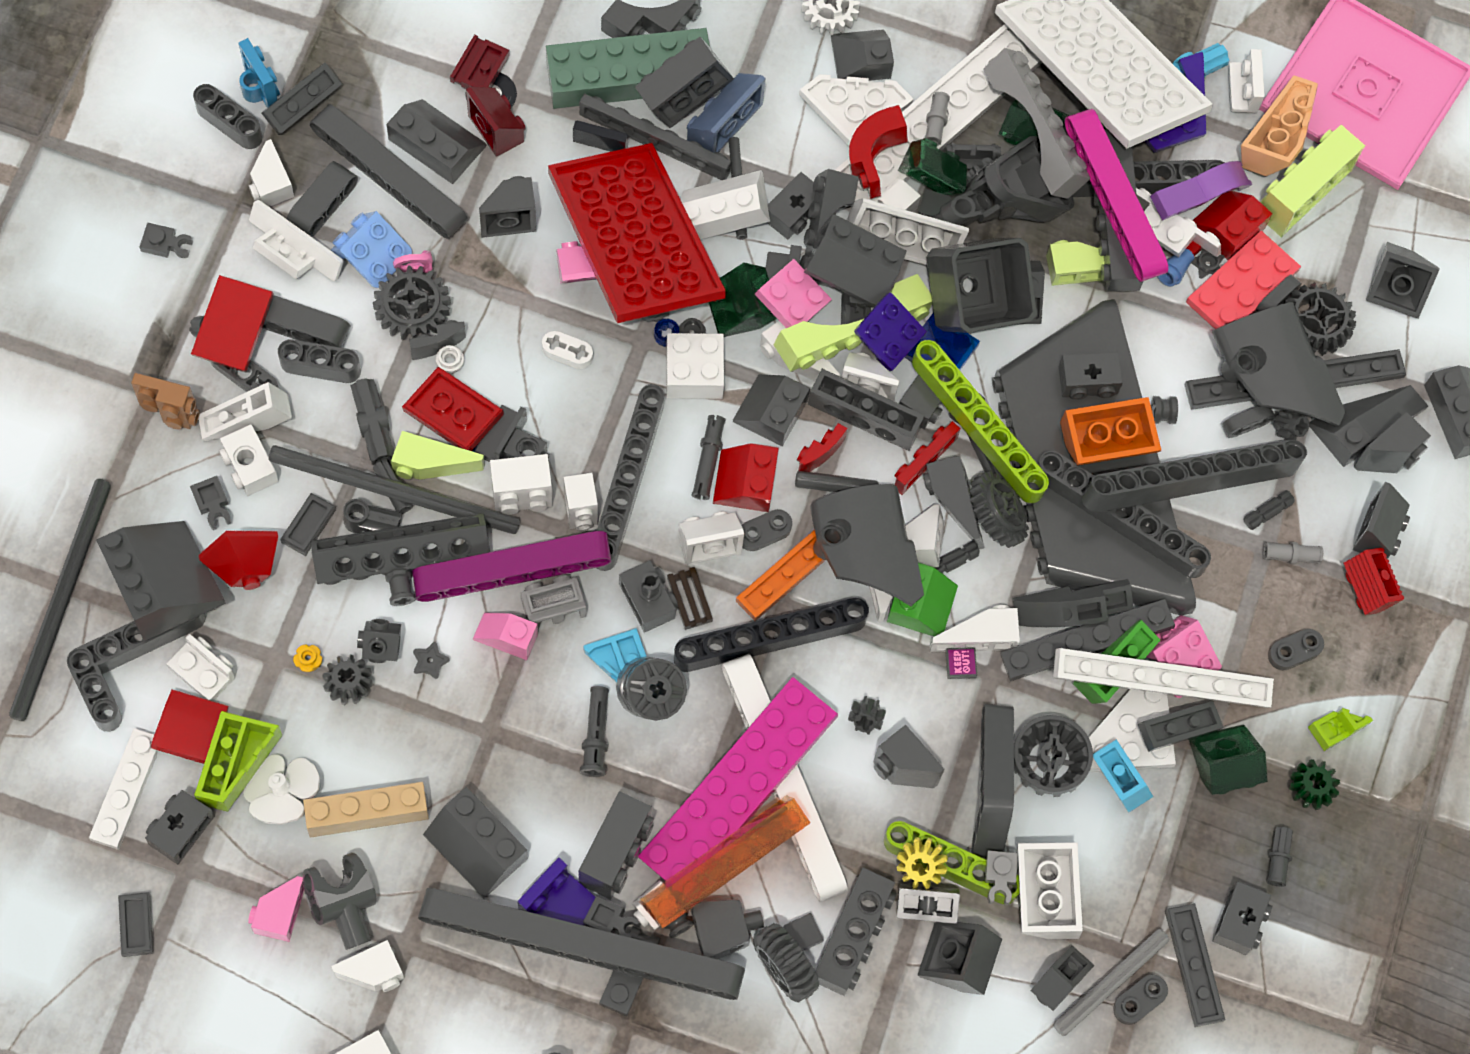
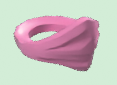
M424 250L421 254L403 255L395 258L393 266L395 269L400 268L402 272H407L408 265H411L413 272H417L418 268L422 266L423 272L428 273L433 269L432 254L430 251Z

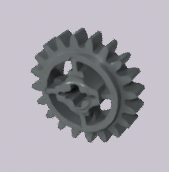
M408 265L407 273H403L400 268H396V277L387 273L388 283L379 281L378 284L381 291H374L376 301L373 302V308L377 310L375 312L376 320H382L381 328L386 329L390 327L391 336H394L399 331L401 340H404L407 334H411L412 338H415L418 333L427 334L428 329L437 333L436 323L442 324L445 322L444 316L450 315V308L448 306L451 305L450 296H447L449 294L448 287L442 286V278L438 277L434 280V272L432 270L424 275L422 266L418 268L416 273L413 272L411 265ZM417 287L428 291L431 295L427 296V292L421 291ZM397 310L398 315H403L407 319L398 317L392 311Z
M992 471L984 472L975 477L970 483L972 488L969 489V492L973 495L970 501L973 503V511L976 513L978 522L981 523L985 532L992 536L993 541L998 540L1000 546L1006 545L1007 548L1014 547L1025 541L1024 538L1028 537L1026 531L1029 530L1026 524L1028 517L1025 514V507L1014 489L1006 482L1005 478L1000 479L999 474L995 473L993 475Z

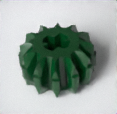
M1314 759L1309 760L1307 765L1300 763L1297 766V771H1293L1290 775L1294 782L1289 785V790L1298 792L1293 798L1294 801L1302 798L1304 800L1303 808H1307L1311 803L1315 810H1319L1322 804L1328 807L1332 803V798H1336L1339 794L1335 787L1340 784V780L1332 778L1336 772L1335 769H1330L1329 771L1325 769L1326 761H1322L1319 766H1317ZM1312 780L1316 782V788H1317V789H1315V788L1312 787V786H1313Z

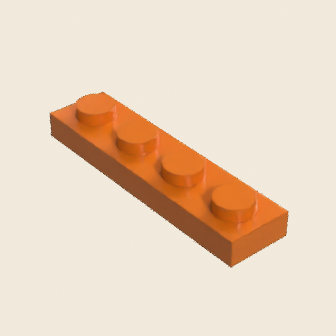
M815 530L736 597V602L754 621L758 620L825 561L819 558L813 550V545L817 539Z

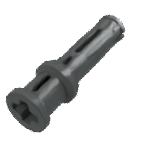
M593 686L590 688L587 739L582 743L584 759L583 765L580 767V774L589 777H601L606 775V768L603 765L604 753L608 751V745L604 740L609 689L603 686Z

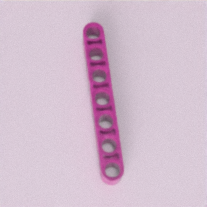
M1088 109L1067 116L1065 118L1067 134L1073 140L1078 156L1086 163V170L1091 178L1090 182L1136 278L1143 282L1166 274L1168 272L1166 256L1098 115L1093 109Z

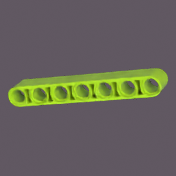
M931 340L920 342L912 359V366L1020 498L1028 503L1040 501L1049 485L1048 477L942 348ZM921 354H927L931 356L933 360H924L921 357ZM938 376H947L950 379V381H941ZM956 397H964L968 403H960ZM974 418H981L986 424L979 425L974 421ZM991 440H1000L1004 446H995ZM1016 461L1022 468H1014L1009 462ZM1027 483H1035L1040 490H1032Z

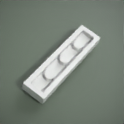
M133 728L89 836L90 841L117 850L120 849L159 752L151 748L154 734Z

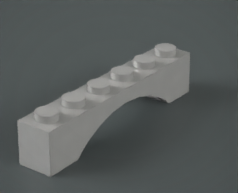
M1004 48L983 70L994 90L1007 93L1026 108L1033 119L1039 136L1041 147L1040 175L1051 195L1069 199L1091 179L1086 170V163L1078 156L1074 149L1075 144L1064 131L1062 127L1063 122L1053 111L1050 98L1043 93L1039 85V78L1031 71L1028 65V58L1021 51Z

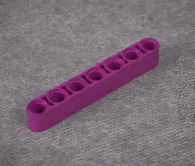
M593 531L417 567L412 571L416 600L420 602L435 601L598 568L611 563V554L607 533L604 531Z

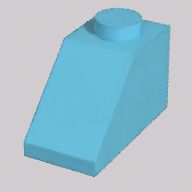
M1117 739L1093 754L1094 760L1128 813L1153 798L1148 786Z

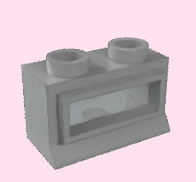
M568 575L560 576L553 580V584L542 586L541 583H534L525 587V591L521 592L524 612L527 620L538 623L552 619L553 624H558L564 621V615L578 611L581 618L586 617V605L577 577L570 579Z

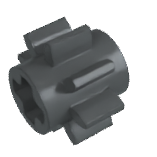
M1284 410L1279 411L1274 420V426L1278 430L1276 435L1283 437L1285 440H1296L1297 436L1304 437L1309 429V420L1304 414Z
M864 696L860 703L857 701L853 702L848 721H854L855 731L859 730L870 735L874 728L881 730L886 710L880 709L879 700L875 701Z

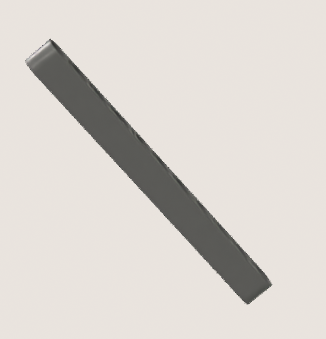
M435 888L426 889L418 915L419 920L435 926L730 1000L738 999L745 973V968L734 963Z

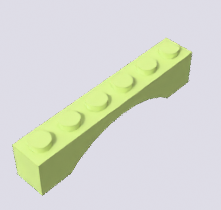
M918 274L894 284L890 293L900 301L917 321L929 315V310L933 304L932 295ZM864 319L842 325H820L803 321L781 330L774 343V347L790 372L799 368L805 370L822 358L828 360L837 355L841 350L846 348L852 350L859 346L862 340L855 334L854 330Z

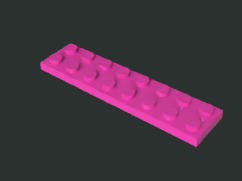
M792 677L640 853L638 858L682 896H685L836 720L838 713Z

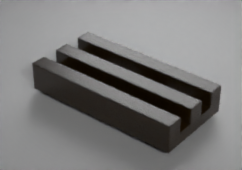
M695 567L689 568L685 572L684 570L678 571V574L675 575L673 573L668 574L667 580L678 603L677 608L684 629L687 630L712 622L713 618ZM691 577L704 614L703 618H700L687 578ZM681 580L694 618L693 621L688 619L676 581Z

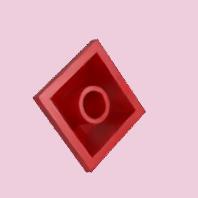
M225 531L198 555L199 560L229 586L243 587L245 590L256 589L271 575L278 533L277 531Z

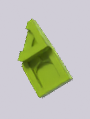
M1342 708L1338 712L1333 711L1313 722L1308 728L1322 749L1326 751L1369 725L1373 719L1369 716L1360 717L1349 713L1350 710Z

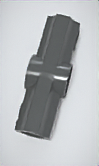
M364 378L357 380L350 386L358 412L356 413L362 438L365 437L369 458L372 465L384 459L390 463L394 449L388 432L390 427L384 406H381L374 379Z

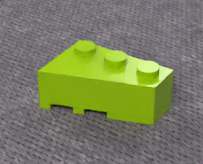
M221 711L194 794L195 798L207 807L228 812L282 737L279 725Z

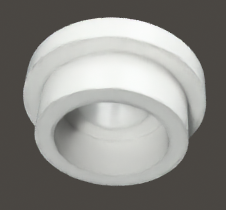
M448 345L437 352L436 364L447 373H454L462 368L464 355L459 348ZM449 357L455 359L453 363L445 362V360Z

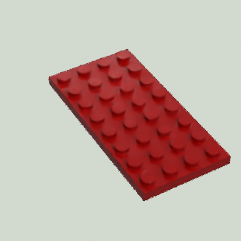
M653 143L548 165L550 179L617 323L725 298V288Z

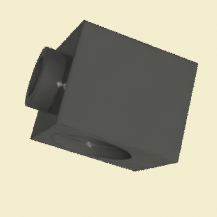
M516 428L503 451L504 459L524 457L521 455L524 450H532L535 452L534 455L548 454L547 442Z

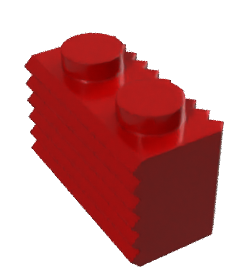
M1382 547L1365 550L1343 562L1346 569V578L1354 588L1357 596V605L1364 612V615L1380 613L1404 600L1400 586L1397 584L1398 581L1395 579L1396 576L1393 574L1389 560L1386 558L1387 555L1384 553L1385 550Z

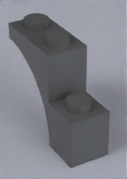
M615 0L601 17V31L611 38L642 35L644 30L649 34L685 30L690 20L694 21L699 16L702 9L700 7L701 0H678L670 5L656 8L637 7L621 0Z

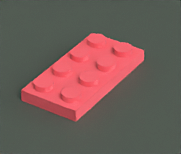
M1260 231L1187 298L1186 303L1216 330L1256 312V308L1261 301L1291 274L1294 276L1301 266L1263 231Z

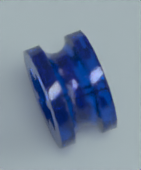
M669 318L659 320L654 328L655 341L664 347L667 345V335L663 337L662 330L666 331L669 328L671 333H679L678 324Z

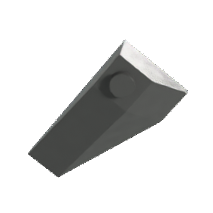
M1409 385L1343 404L1346 413L1338 427L1317 418L1309 423V427L1339 463L1345 467L1362 455L1370 443L1406 412L1414 418L1427 409L1428 405L1414 388Z

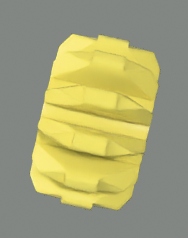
M919 837L914 839L913 845L906 842L903 846L905 852H899L897 859L901 861L897 866V871L906 872L902 878L903 882H907L910 879L914 880L913 888H917L919 883L922 882L925 889H929L931 881L939 884L941 882L940 875L947 872L948 868L943 864L947 862L948 857L947 855L939 854L942 850L940 844L934 848L931 847V838L926 840L925 845H922ZM918 859H922L923 863H928L927 867L923 868L921 863H917Z

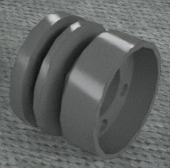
M646 656L635 658L623 667L618 675L616 691L620 703L628 712L638 717L658 721L668 719L679 711L685 702L687 686L686 679L681 670L672 662ZM651 684L656 685L660 689L658 694L653 693L649 689Z

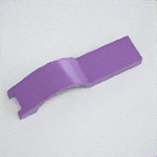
M1230 161L1209 169L1194 178L1156 191L1150 197L1161 219L1165 220L1199 207L1234 189L1240 191L1253 184L1244 172L1241 161Z

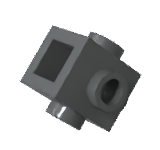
M385 619L366 621L364 631L359 630L357 640V648H362V659H369L373 663L397 661L400 649L401 624L389 623Z

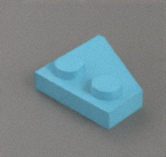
M637 629L583 646L584 653L616 683L619 673L627 663L635 658L646 657Z

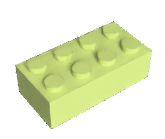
M1340 125L1334 131L1328 130L1319 140L1321 144L1316 148L1311 146L1301 158L1303 160L1298 165L1293 163L1285 171V177L1280 182L1276 179L1267 188V195L1260 203L1272 213L1267 225L1280 237H1283L1353 170L1366 145L1344 126Z

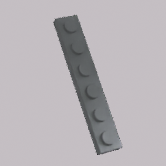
M584 93L579 102L580 116L606 128L627 133L628 138L643 145L653 143L657 151L717 179L726 180L730 174L731 160L719 152L713 153L695 141H687L679 137L671 130H663L654 126L647 119H639L630 115L627 110L621 107L615 108L597 96L591 97Z
M1163 599L1108 617V621L1083 625L1001 652V658L1010 682L1054 668L1055 652L1058 648L1091 653L1103 652L1138 620H1142L1155 634L1174 629L1175 623L1166 600Z

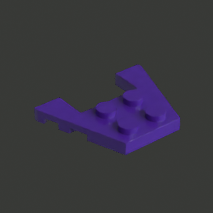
M1203 52L1179 59L1178 65L1182 74L1205 96ZM1206 114L1145 140V142L1156 153L1204 137L1206 135Z

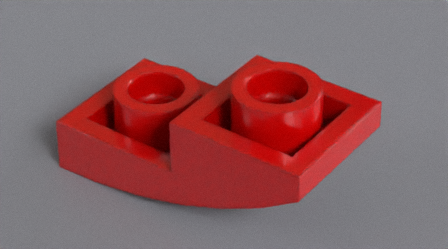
M838 423L833 431L828 429L821 443L813 440L809 448L804 446L797 458V461L800 462L798 471L811 472L826 462L844 442L848 428Z

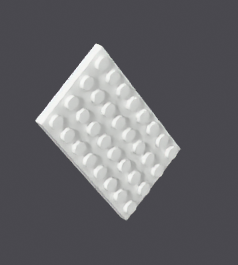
M1008 0L996 6L995 14L1088 109H1093L1096 112L1100 122L1126 149L1211 112L1213 104L1109 0Z

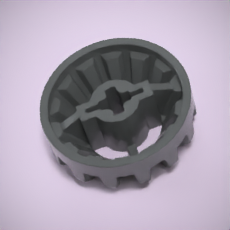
M1046 715L1033 719L1021 729L1014 742V773H1018L1022 779L1023 786L1031 787L1036 790V794L1041 796L1052 794L1053 797H1060L1063 793L1073 792L1085 780L1092 766L1093 749L1089 737L1077 723L1062 716ZM1045 742L1037 756H1030L1032 749L1036 745ZM1050 749H1051V753H1052L1053 758L1056 759L1055 762L1053 763L1052 767H1051L1050 756L1047 755L1048 752L1050 751ZM1030 761L1037 763L1038 768L1043 772V778L1039 777L1032 770ZM1062 765L1069 766L1068 771L1062 777L1054 780L1057 771Z

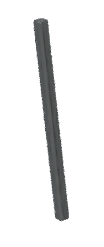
M273 445L269 453V461L454 517L483 513L487 527L507 533L516 534L519 528L520 519L277 445Z
M96 479L94 481L10 709L9 716L14 720L25 721L111 488V485L106 480Z

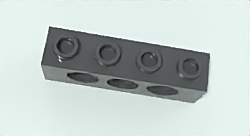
M823 368L810 391L808 405L908 451L911 450L925 416Z
M862 868L815 971L818 976L819 985L845 996L848 988L854 991L861 975L856 972L860 961L866 963L873 949L868 943L872 934L878 936L885 920L880 918L884 907L890 910L897 893L893 892L892 889L896 882ZM864 900L872 901L876 906V910L874 912L864 911L861 907V902ZM859 927L863 930L864 937L854 939L849 935L848 929ZM842 953L847 954L851 957L852 964L841 966L837 962L836 956Z

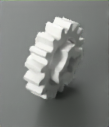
M803 0L801 12H805L804 21L811 20L810 28L813 29L819 26L821 34L825 29H828L830 35L834 34L835 29L844 33L845 25L851 28L853 21L858 18L860 1L818 0L814 6L815 0ZM848 7V11L844 15H842V13L845 12V8Z

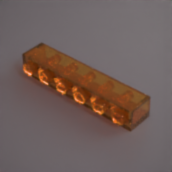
M786 795L640 900L652 918L663 929L809 825L810 821L796 800Z

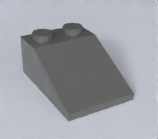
M956 456L926 464L928 473L923 475L930 496H936L940 505L979 549L985 548L978 518L973 511V503L970 501L972 494L969 492L968 477L961 457Z

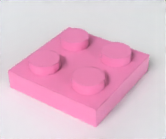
M795 259L789 262L755 293L757 298L786 328L803 321L808 322L832 300L810 275L804 273V269Z

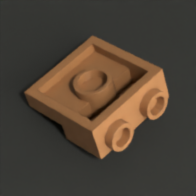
M138 373L134 374L131 384L139 405L143 409L150 412H158L159 410L163 423L173 429L179 430L182 427L191 429L192 426H196L200 411L197 409L196 399L193 397L190 387Z

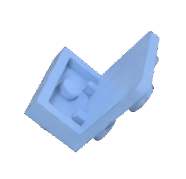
M377 211L366 214L362 212L351 222L353 227L347 233L342 232L334 239L332 243L335 246L330 251L342 259L346 258L372 287L379 288L378 282H386V274L392 275L396 271L393 266L395 258L412 254V249Z

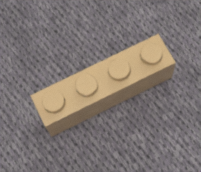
M423 782L303 800L306 827L310 838L429 820Z

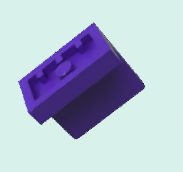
M887 293L854 330L855 334L875 354L876 360L888 371H893L927 332L892 293Z
M558 857L517 902L519 910L585 926L583 921L596 897L568 873V865Z

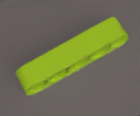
M902 821L894 822L887 828L883 841L885 848L890 853L898 856L899 852H905L903 849L904 844L908 842L913 845L914 839L917 837L920 838L922 845H925L926 840L931 838L932 848L940 844L942 850L939 854L953 857L960 864L959 868L952 869L944 863L943 865L948 869L946 874L940 876L988 898V893L993 887V883L977 881L972 874L974 870H982L985 873V859ZM899 832L904 835L906 841L900 844L895 843L891 838V834ZM918 859L917 863H921L923 865V868L927 867L928 863H923L922 859ZM1018 875L1016 877V884L1012 885L1014 893L1009 904L1013 903L1020 894ZM1002 893L994 894V901L1004 904V895Z

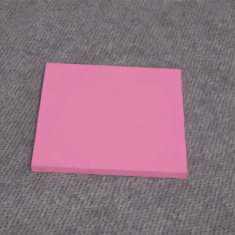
M1330 0L1263 100L1259 110L1266 113L1294 75L1318 83L1306 137L1317 144H1321L1319 140L1328 130L1334 131L1340 125L1344 126L1366 145L1355 166L1399 190L1469 80L1470 65L1356 0Z

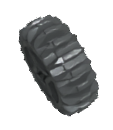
M1315 282L1309 288L1303 285L1299 291H1293L1290 298H1287L1285 303L1293 302L1297 312L1301 306L1310 304L1309 310L1302 314L1298 313L1314 354L1319 350L1322 356L1328 350L1333 354L1337 351L1338 347H1344L1347 340L1351 339L1353 335L1352 330L1356 327V321H1354L1356 311L1350 310L1352 302L1344 301L1346 293L1338 295L1336 294L1337 287L1328 290L1326 283L1322 284L1320 288H1318ZM1333 324H1338L1336 332L1327 334L1329 327H1332Z
M773 923L761 929L754 936L753 945L758 953V957L786 996L798 1003L812 996L819 987L818 976L810 960L799 947L798 942L793 939L792 935L785 928H782L781 925Z

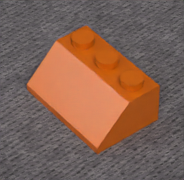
M1149 397L1066 410L1060 421L1066 449L1077 466L1161 452Z

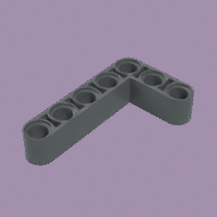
M205 613L146 641L142 639L139 643L130 642L134 635L140 634L135 621H132L73 649L68 654L67 666L99 729L107 732L114 731L122 722L121 712L103 674L199 629L205 623ZM107 648H117L116 652L113 655H103V652ZM79 661H89V664L84 669H76ZM91 686H101V689L98 693L93 695L88 694V690ZM105 710L113 711V715L109 719H99L101 713Z
M986 703L983 705L981 717L980 806L971 848L972 854L982 858H986L987 851L1004 852L1014 807L1013 706Z

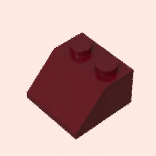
M469 87L466 89L468 117L496 157L524 142V130H526L524 122L520 116H514L511 111L510 102L505 95L500 96L496 88Z

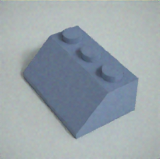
M738 73L734 80L721 89V93L716 98L712 97L704 106V111L698 117L694 116L689 121L686 127L687 141H695L713 153L720 152L729 142L728 139L733 137L763 105L766 78L762 75Z

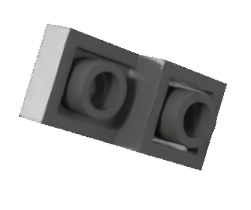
M445 321L442 324L436 325L437 335L421 334L409 339L412 360L434 356L445 346L459 344L466 338L464 321Z

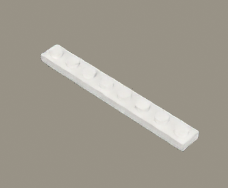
M1063 648L1056 649L1053 678L1263 708H1271L1274 682L1272 678Z

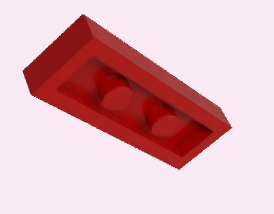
M952 421L946 428L941 426L932 436L933 441L927 447L922 445L913 456L915 460L909 466L904 464L895 474V486H897L899 494L903 495L928 470L926 464L935 462L958 439L961 428Z

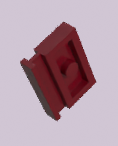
M474 34L450 75V82H456L465 89L469 87L491 88L510 56V50L489 40L479 39Z

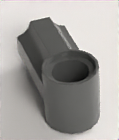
M361 499L349 500L343 509L344 525L348 531L353 533L399 527L402 513L369 506ZM354 512H359L363 514V517L361 519L354 520L350 518L349 515Z

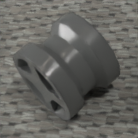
M1153 396L1151 409L1155 424H1159L1161 421L1176 424L1178 418L1177 397L1170 396L1168 399H1162L1160 396Z

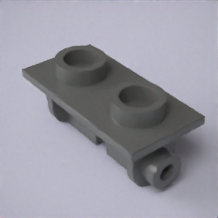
M947 144L944 147L945 169L971 170L972 166H975L978 161H982L984 158L989 157L995 160L1000 157L1001 147L995 144Z

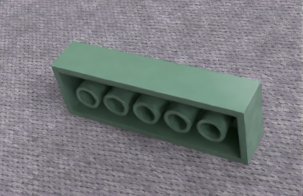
M707 28L546 45V64L553 109L579 106L584 93L591 97L597 96L603 99L605 103L643 99L635 88L641 82V79L660 68L666 59L682 51L688 42L701 37L709 45Z

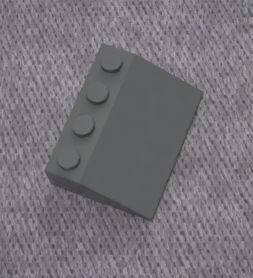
M185 521L123 527L96 539L144 641L226 604L209 568L199 560L198 555L201 552Z

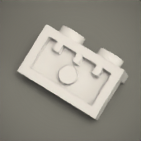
M1251 49L1247 60L1244 59L1242 63L1231 62L1228 66L1232 112L1257 113L1264 99L1262 50Z
M188 634L185 637L187 643L166 664L170 670L204 699L214 701L235 679L231 670L233 665L224 656L220 655L217 658L210 652L212 647L199 636L195 639L191 634Z

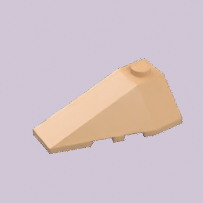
M1295 75L1291 78L1242 143V168L1268 176L1292 164L1304 146L1318 83Z

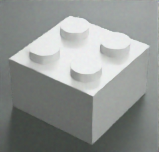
M667 333L666 398L723 399L724 334Z
M548 454L490 460L495 511L512 515L516 514L519 510L530 509L533 512L546 510L547 507H552V485Z

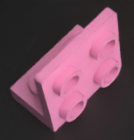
M1182 615L1173 620L1175 623L1174 629L1156 634L1160 642L1146 657L1161 663L1217 671L1222 668L1199 621Z

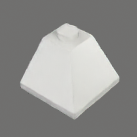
M849 352L842 378L894 401L899 380L878 360L871 358L865 353L859 352L855 354Z

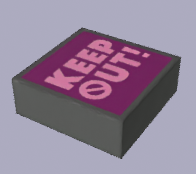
M975 648L946 649L947 679H974L977 677Z

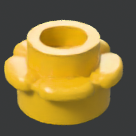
M306 644L298 647L296 655L293 656L295 666L299 667L303 672L316 670L321 665L323 659L320 656L321 651L317 646H308ZM309 655L311 658L306 660L305 657Z

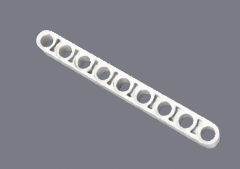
M750 654L721 664L724 677L746 730L771 703ZM796 765L773 792V795L816 898L821 902L847 892L848 887L798 765Z

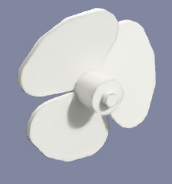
M274 754L264 760L243 792L246 801L251 803L249 812L254 818L266 824L281 825L302 818L305 812L304 805L293 795L303 800L310 799L317 794L320 784V776L315 765L306 758H297L290 762L285 776V761L282 756Z

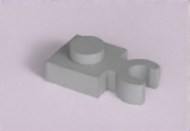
M987 851L985 883H993V887L988 893L989 904H993L994 894L1002 893L1005 897L1004 905H1009L1012 893L1007 885L1016 884L1018 853Z

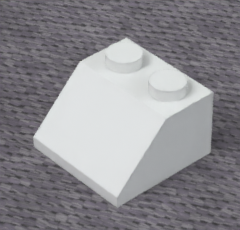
M725 511L717 512L711 515V517L704 519L691 517L685 519L683 523H679L678 535L685 565L742 553L744 531L735 512L729 514Z

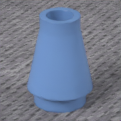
M1185 249L1179 258L1173 255L1167 259L1168 272L1157 276L1164 285L1170 287L1179 284L1189 265L1194 260L1193 253L1189 249Z

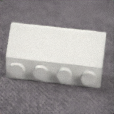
M864 198L854 202L847 221L906 250L904 259L927 266L926 256L932 248L962 244L969 232L967 227Z

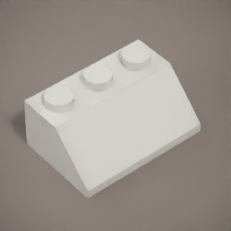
M761 170L684 190L680 198L700 240L770 222L764 177Z
M1078 842L1018 843L1022 934L1045 939H1079L1083 928Z

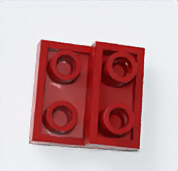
M171 689L151 748L204 764L221 711L228 713L229 706Z

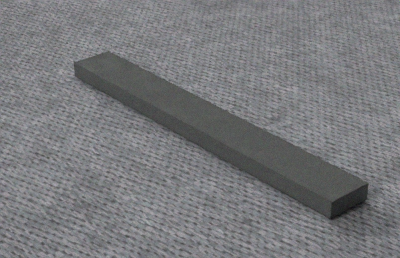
M1400 349L1324 360L1335 388L1401 379L1406 376ZM1223 375L1189 380L1184 384L1191 410L1254 401L1240 381L1231 383Z

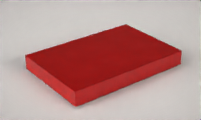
M219 275L191 355L246 373L274 293Z
M440 367L434 370L402 406L405 413L449 443L469 451L476 447L504 415L503 409Z

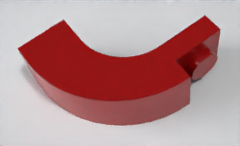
M899 105L880 110L865 119L854 132L850 142L851 175L859 177L861 187L868 190L870 199L881 196L880 179L874 165L875 158L888 147L908 142L907 125Z

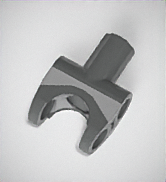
M355 853L343 856V880L339 888L328 884L315 867H310L303 871V886L306 900L314 920L318 925L335 920L346 950L371 941L361 910L374 906L377 901L371 878L363 862Z

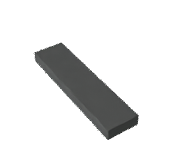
M1196 904L1167 908L1165 915L1194 1027L1224 1022L1226 1019Z

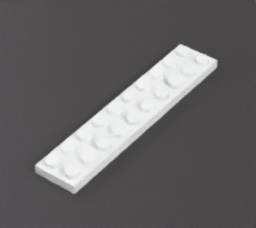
M1006 24L1000 27L902 112L907 125L908 142L884 149L874 160V165L880 179L881 196L900 178L905 182L942 151L947 144H950L1007 94L994 90L983 70L1004 48L1021 51L1028 58V65L1031 71H1034L1043 63ZM935 92H945L950 96L946 112L948 121L947 125L943 128L941 145L932 147L924 142L928 126L926 116L931 110L933 94ZM850 158L835 170L851 174ZM858 179L855 201L864 198L878 202V198L881 196L870 199L868 190L862 189Z

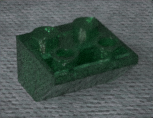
M744 262L720 277L725 288V298L709 302L718 334H724V337L758 330L777 319L755 295L769 281L765 267Z

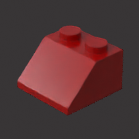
M1228 191L1218 197L1192 221L1203 232H1211L1220 240V254L1229 260L1255 235L1266 228L1272 213L1253 195Z
M750 443L722 449L713 504L769 512L779 448Z

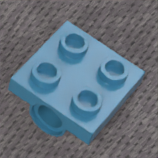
M247 38L238 42L245 70L239 79L242 95L246 101L252 103L263 101L268 108L277 100V96L280 95L275 84L277 78L271 67L266 68L263 61L265 59L258 46L253 47ZM250 84H258L255 87H248Z

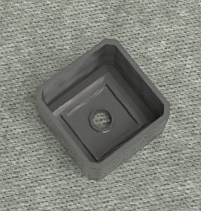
M992 238L932 248L926 256L935 325L943 332L971 333L1032 322L1036 316L1037 310L1028 243L1022 238ZM967 277H970L973 281V288L970 292H966L963 288V282Z

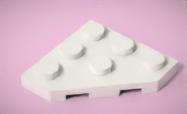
M823 74L818 75L799 91V95L848 146H850L852 136L858 126L869 116L899 105L903 112L914 100L894 80L874 82L869 81V78L858 77L838 79L831 78V75Z
M1130 689L1089 737L1093 754L1117 739L1136 769L1174 767L1176 765L1174 745L1148 752L1138 724L1143 721L1169 714L1167 694ZM1093 758L1089 772H1100L1101 769Z

